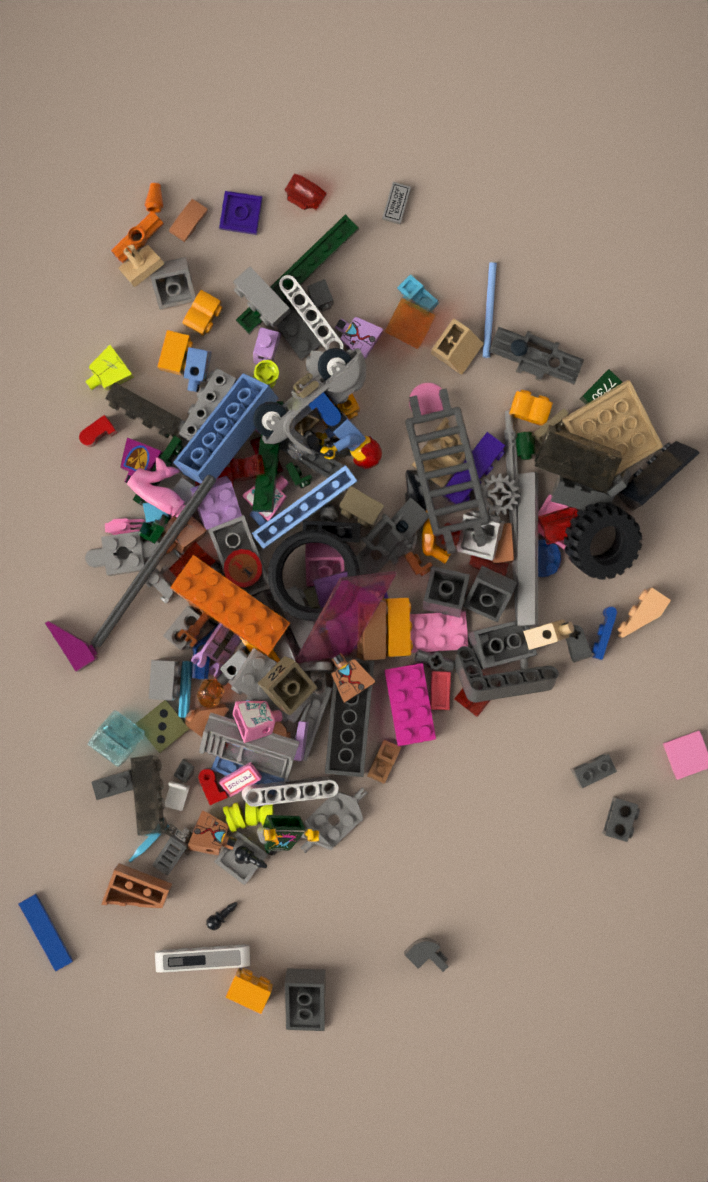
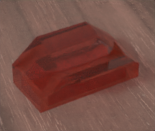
M295 173L285 188L287 200L302 210L313 208L317 211L327 195L318 185Z

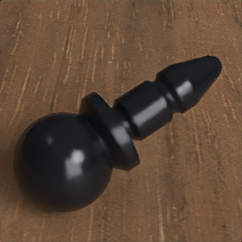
M246 846L236 848L235 857L237 860L245 861L246 864L252 863L260 868H267V864L254 856V852L249 851Z
M237 902L229 904L221 913L216 911L215 915L209 916L206 920L207 927L213 931L218 930L221 924L226 922L224 918L234 911Z

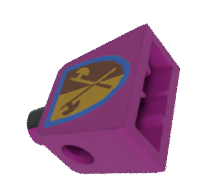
M127 437L120 467L128 472L124 482L127 483L138 468L152 471L156 464V458H160L163 452Z

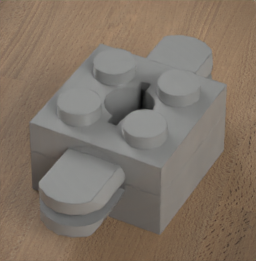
M139 531L101 537L103 548L89 550L86 553L85 560L89 566L94 568L105 566L108 576L140 572L146 560L149 559L160 542L156 541L154 544L150 541H143V537L138 534Z

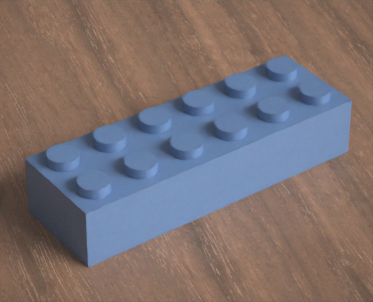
M243 373L173 463L184 475L200 484L209 474L217 479L256 429L253 424V415L258 406L265 402H277L279 398L269 385Z

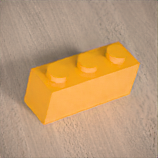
M380 598V600L386 601L388 607L386 624L388 626L386 643L388 651L386 656H411L413 643L410 637L412 622L410 621L411 603L409 598Z

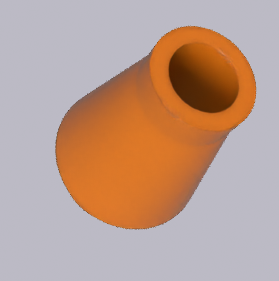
M159 183L150 184L144 204L148 212L160 213L164 207L161 185Z

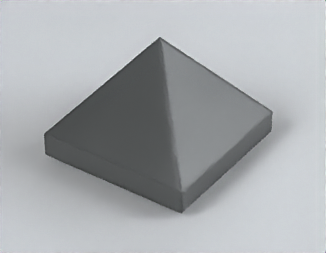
M182 759L174 776L183 783H186L194 775V766L187 760Z

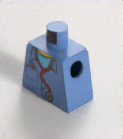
M188 347L184 378L189 379L187 390L199 392L200 381L206 382L211 351ZM196 367L199 369L198 375L194 374V369Z

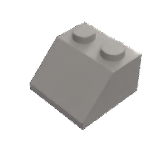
M186 257L166 261L163 266L150 275L159 309L194 302L196 296Z

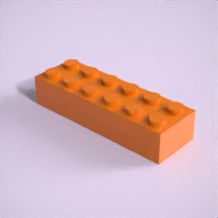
M194 555L170 587L171 590L266 656L269 655L290 625V622Z

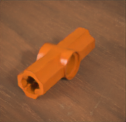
M151 211L137 226L132 227L128 231V234L111 252L119 261L124 263L128 259L123 252L124 249L127 248L132 253L127 246L134 245L136 250L144 247L147 240L164 223ZM141 234L142 238L139 241H134V235Z

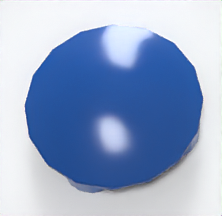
M538 540V577H549L556 573L560 567L561 552L558 546L551 541Z

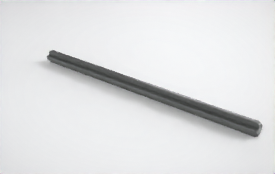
M209 474L204 478L91 641L95 648L101 647L211 490L216 482L212 475Z

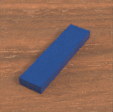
M34 894L18 903L55 972L72 963L73 959L38 895Z

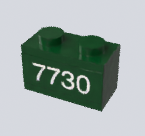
M608 369L586 391L580 400L586 405L623 382Z

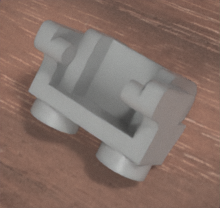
M166 565L160 572L158 569H155L145 582L149 588L153 585L162 593L163 596L160 599L165 604L176 594V592L170 589L172 584L163 576L168 570Z

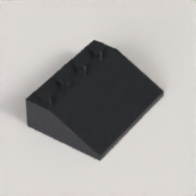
M678 441L672 444L668 442L660 449L662 453L658 457L654 455L646 462L648 466L644 470L639 468L632 475L634 479L628 482L627 487L617 494L618 497L631 511L643 506L700 452Z

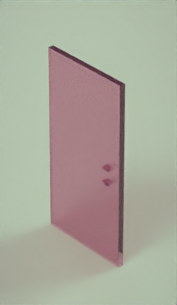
M396 571L339 578L295 661L303 663L333 658L340 653L343 656L350 655L397 574Z

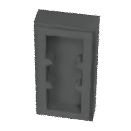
M628 469L615 475L610 480L611 485L608 494L611 497H614L627 487L631 472Z

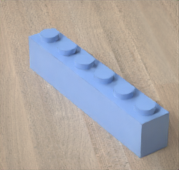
M345 465L252 533L263 549L267 548L350 486L357 483L358 480Z

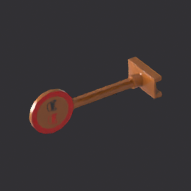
M239 549L233 551L224 562L225 577L241 588L254 585L262 574L260 558L250 550ZM203 612L195 624L191 625L187 631L180 630L177 634L178 638L182 639L185 635V641L192 640L190 647L194 649L198 644L196 637L200 633L199 630L210 616Z

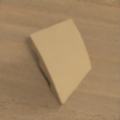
M445 417L435 431L450 428L448 425L449 420ZM454 434L427 441L420 452L423 454L461 445L462 443L459 436ZM460 452L423 461L425 472L461 464L465 458V453ZM414 460L412 466H414V467L416 468V464H415V460ZM451 474L432 478L431 480L442 488L447 483Z

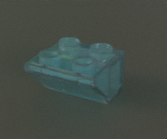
M114 710L97 729L87 745L119 767L126 762L146 732Z

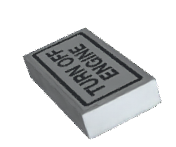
M396 182L392 183L382 220L401 225L411 190L410 186Z

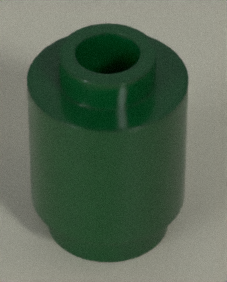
M532 432L517 433V438H515L517 457H521V460L533 459V456L536 455L535 437L532 436Z

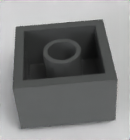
M432 566L423 601V609L460 618L470 574Z
M481 566L463 607L498 623L517 582Z

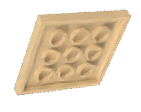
M626 380L562 419L594 482L602 484L663 447L629 380Z

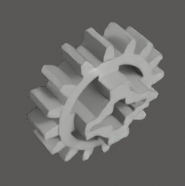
M498 474L497 478L491 475L490 481L485 478L483 480L485 485L480 484L486 508H489L488 514L495 511V515L498 516L501 511L505 515L507 514L506 509L512 511L513 507L511 505L518 504L515 498L520 497V495L515 494V491L519 487H513L515 481L509 482L508 475L504 479L501 474ZM495 483L494 489L487 490L490 484ZM504 484L509 488L510 491H507L504 488ZM498 490L500 494L505 495L500 497L499 500L497 499V496L493 495V493H496ZM487 498H490L493 506L487 501ZM510 499L508 504L502 507L503 501Z

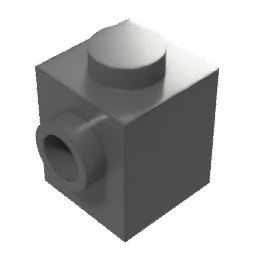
M325 279L307 286L308 297L318 310L323 312L331 308L334 300Z

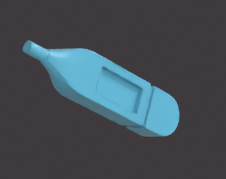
M165 821L137 848L129 860L130 863L144 853L169 827Z

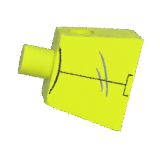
M109 345L89 365L94 375L85 382L91 390L101 384L108 391L131 380L134 376L112 346Z

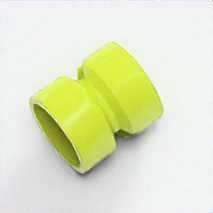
M262 360L255 366L253 378L269 385L272 389L276 385L279 369L273 361Z
M245 802L246 826H257L258 823L264 825L266 816L274 815L273 804L250 806Z

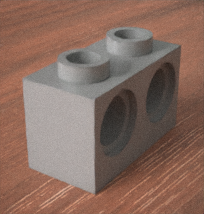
M189 606L183 610L163 635L180 650L185 648L188 650L192 640L188 642L184 640L180 643L176 640V634L181 629L188 630L190 627L188 619L194 616L198 620L201 616ZM204 624V625L202 626V628L199 630V631H200L199 635H200V634L204 631V629L206 628V625H205V624Z

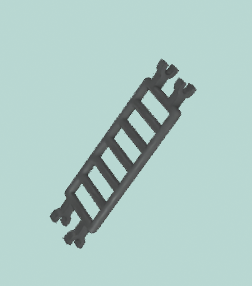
M445 388L439 390V397L443 407L441 411L421 415L417 395L409 397L413 417L406 419L405 424L433 535H443L447 554L455 553L456 549L451 533L473 528L477 547L485 546L486 541L481 525L489 523V516L462 410L460 407L451 408L448 391ZM455 415L457 426L416 436L415 424ZM460 434L461 445L423 454L420 452L418 443ZM460 452L465 453L467 463L425 472L423 461ZM469 470L471 481L430 491L428 479ZM474 489L475 500L437 509L434 508L432 500L434 497ZM474 507L479 508L481 518L439 528L437 516Z

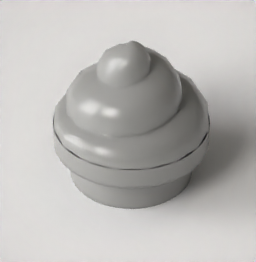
M333 504L322 507L319 512L320 520L324 522H334L339 516Z

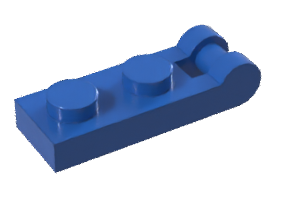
M607 607L603 610L605 619L603 624H600L598 627L597 635H599L597 643L594 642L592 646V658L603 660L617 615V610L614 607Z

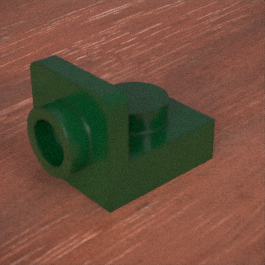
M292 462L285 465L296 488L299 486L304 488L311 484L310 481L313 480L311 474L300 479L299 476L302 475V472L298 465L294 466Z
M163 514L159 520L155 519L152 525L144 522L138 534L145 540L155 544L164 531L169 517Z

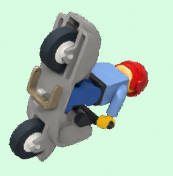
M339 348L328 349L320 356L318 361V371L320 374L313 380L311 373H307L293 385L292 397L283 406L272 401L265 402L259 405L254 412L253 424L256 430L263 435L262 440L264 443L275 444L289 438L293 444L288 445L290 449L287 451L294 460L296 458L301 460L304 454L314 455L316 452L321 456H325L324 458L333 459L336 451L340 452L346 447L350 449V453L354 457V464L363 469L377 466L382 458V449L379 443L371 436H364L337 406V404L344 403L351 393L360 390L364 385L366 363L359 348L350 349L347 352ZM317 407L319 415L329 428L324 430L325 433H314L312 430H307L304 436L294 429L295 425ZM336 435L340 439L331 448L323 447L324 439L327 437L331 438Z

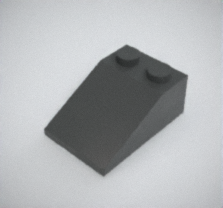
M517 620L467 634L471 649H473L481 670L536 656V648L529 650L523 632L529 630L530 626H518Z
M287 968L285 978L286 1030L325 1031V969Z

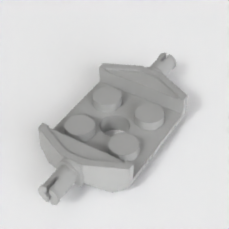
M361 788L354 796L338 791L334 797L328 798L305 821L307 829L319 831V841H307L300 848L304 849L305 853L313 845H319L332 850L363 820L358 803L368 793ZM332 814H336L340 818L339 823L336 825L329 823L328 818Z

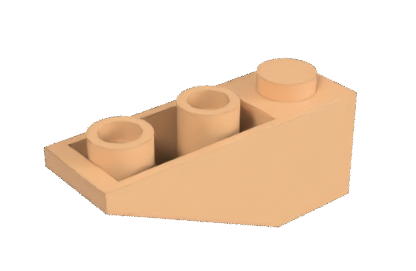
M652 587L647 590L644 589L638 597L640 601L637 606L633 605L629 610L628 615L630 617L626 622L623 621L618 627L619 633L617 636L623 638L662 615L671 600Z

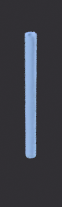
M494 262L489 263L483 344L484 358H490L491 353L489 350L492 339L497 263Z

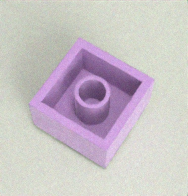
M227 476L216 479L215 484L197 508L201 523L206 530L242 516L232 483ZM200 485L190 488L192 496Z

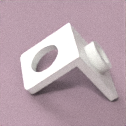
M170 781L164 806L182 811L190 786Z

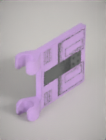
M219 623L202 650L195 654L191 661L202 668L206 664L207 656L217 663L209 667V674L217 678L222 673L220 667L227 662L241 639Z

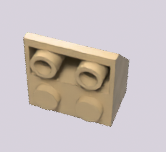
M453 318L432 348L431 354L462 375L484 343L469 328Z

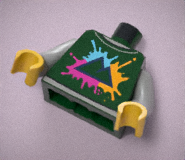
M267 815L263 827L257 829L260 842L264 844L266 852L272 856L277 851L291 850L302 838H307V841L310 842L319 841V831L306 829L300 816Z

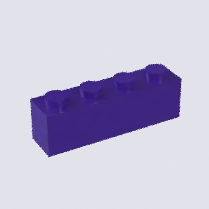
M486 432L472 451L479 481L483 474L487 476L494 468L491 465L495 459L499 461L505 453L502 450L505 445L488 432ZM469 470L455 473L445 487L471 481ZM472 489L443 495L442 497L453 505L467 502L471 498L468 494Z

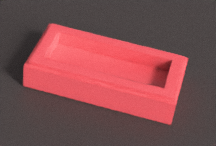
M431 671V710H450L451 672Z

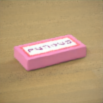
M250 762L220 779L219 783L226 793L232 797L246 786L260 781L262 776Z

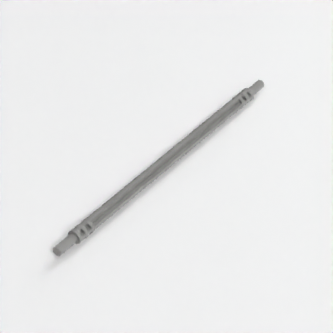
M505 411L506 430H504L508 481L514 480L513 487H518L516 430L513 427V415L509 414L510 411ZM518 504L511 505L513 510L509 511L514 561L512 562L513 580L517 582L514 589L516 621L518 620ZM528 658L520 660L521 670L528 669Z

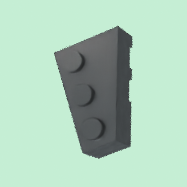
M561 469L553 487L551 502L586 510V506L590 504L595 506L597 502H603L604 504L607 502L612 503L614 497L608 494L609 487Z

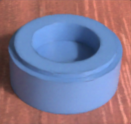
M252 511L250 513V516L260 527L267 523L258 512Z

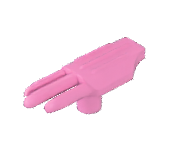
M113 519L109 523H105V532L113 535L137 532L140 529L131 530V528H141L142 524L131 525L130 523L145 522V520Z

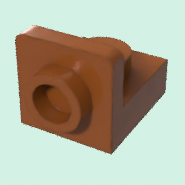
M409 552L404 556L416 576L420 574L422 577L431 571L430 567L433 566L431 562L421 568L420 564L422 561L417 553L413 555L412 552Z

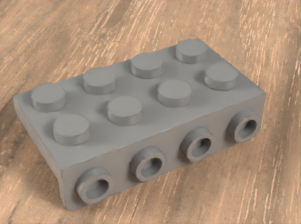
M253 648L233 680L230 679L228 683L232 685L231 689L240 695L243 692L248 695V700L266 701L271 711L280 710L257 684L278 662ZM312 695L291 715L281 711L282 720L285 722L290 720L295 723Z

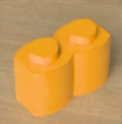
M200 290L182 322L183 325L202 336L205 333H209L213 327V323H211L215 316L218 317L223 309L221 300Z
M520 390V392L516 391L509 414L513 415L514 418L543 426L548 420L553 403L545 396H538L537 398L532 396L531 392L527 390Z

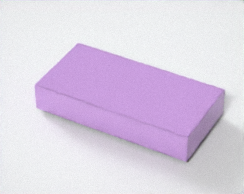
M298 722L296 741H299V746L294 758L296 761L304 760L309 722Z

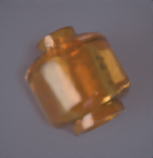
M206 679L201 683L196 696L202 706L211 708L220 703L225 689L217 679Z

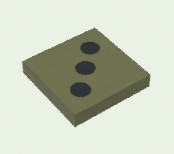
M167 700L161 702L136 723L159 754L190 729Z

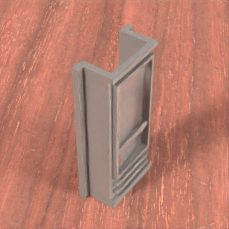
M210 713L203 731L199 753L204 754V752H207L208 754L219 756V758L243 766L251 762L257 770L280 778L283 777L285 778L284 781H287L299 741L272 733L244 743L235 720Z

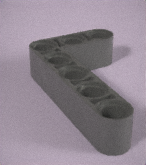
M462 646L458 649L454 664L466 697L472 702L549 691L554 688L559 675L558 670L553 666H541L483 675L473 649L468 646Z

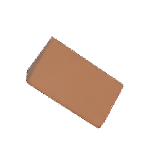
M506 523L503 526L501 540L498 541L493 564L512 563L514 561L511 523Z

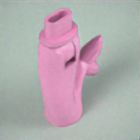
M156 458V471L152 472L138 468L127 482L128 486L138 496L161 511L170 514L172 517H178L186 506L184 505L185 501L173 490L151 485V483L160 482L180 472L175 467H167L160 458Z

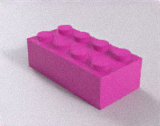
M423 663L384 669L397 745L403 746L436 740Z

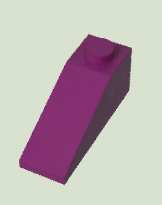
M52 621L45 622L75 672L81 671L98 660L96 656L98 652L92 644L89 645Z

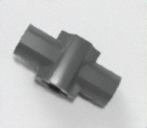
M417 650L414 661L427 664L428 668L436 670L440 668L452 672L455 664L454 660L442 657L441 653H428L422 650ZM435 656L438 660L437 664L431 661V659L435 658Z

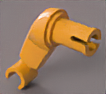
M428 518L424 522L422 531L423 553L429 557L431 555L445 564L451 554H447V551L437 546L436 536L433 535Z

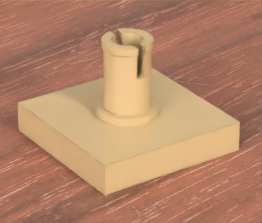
M134 245L127 246L132 253L127 248L123 251L129 260L118 267V269L134 288L164 265L161 258L148 245L139 252L135 249Z

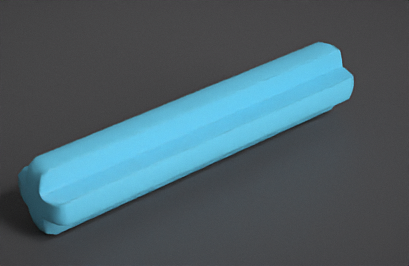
M191 661L182 662L178 714L182 718L186 717L190 709Z

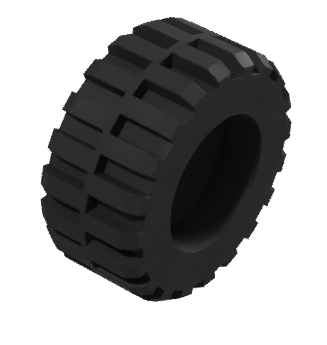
M597 502L595 506L592 504L586 506L584 511L582 509L579 510L576 518L572 517L570 520L571 525L565 531L567 537H564L565 552L569 556L568 559L579 570L591 578L605 580L606 577L608 579L615 578L616 574L622 575L625 573L624 570L626 568L630 569L633 566L632 562L634 559L637 560L639 556L637 554L638 550H641L642 544L639 542L642 540V533L639 531V524L632 515L612 503L607 502L604 504L603 502ZM614 526L615 540L612 546L600 555H591L590 546L596 533L605 527Z

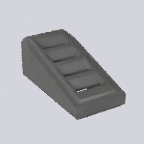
M172 834L153 863V867L165 875H169L188 847V844Z

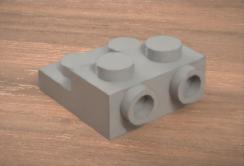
M471 510L470 513L468 512L463 515L462 522L481 518L480 512ZM490 514L489 523L481 525L486 541L485 546L477 547L474 529L469 528L460 531L457 546L458 552L489 560L495 559L498 541L501 540L504 521L500 520V516Z

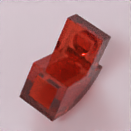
M262 455L230 461L232 478L235 482L256 479V476L265 474Z

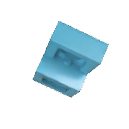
M411 274L397 287L406 299L425 317L439 304L438 300L425 290L424 286Z

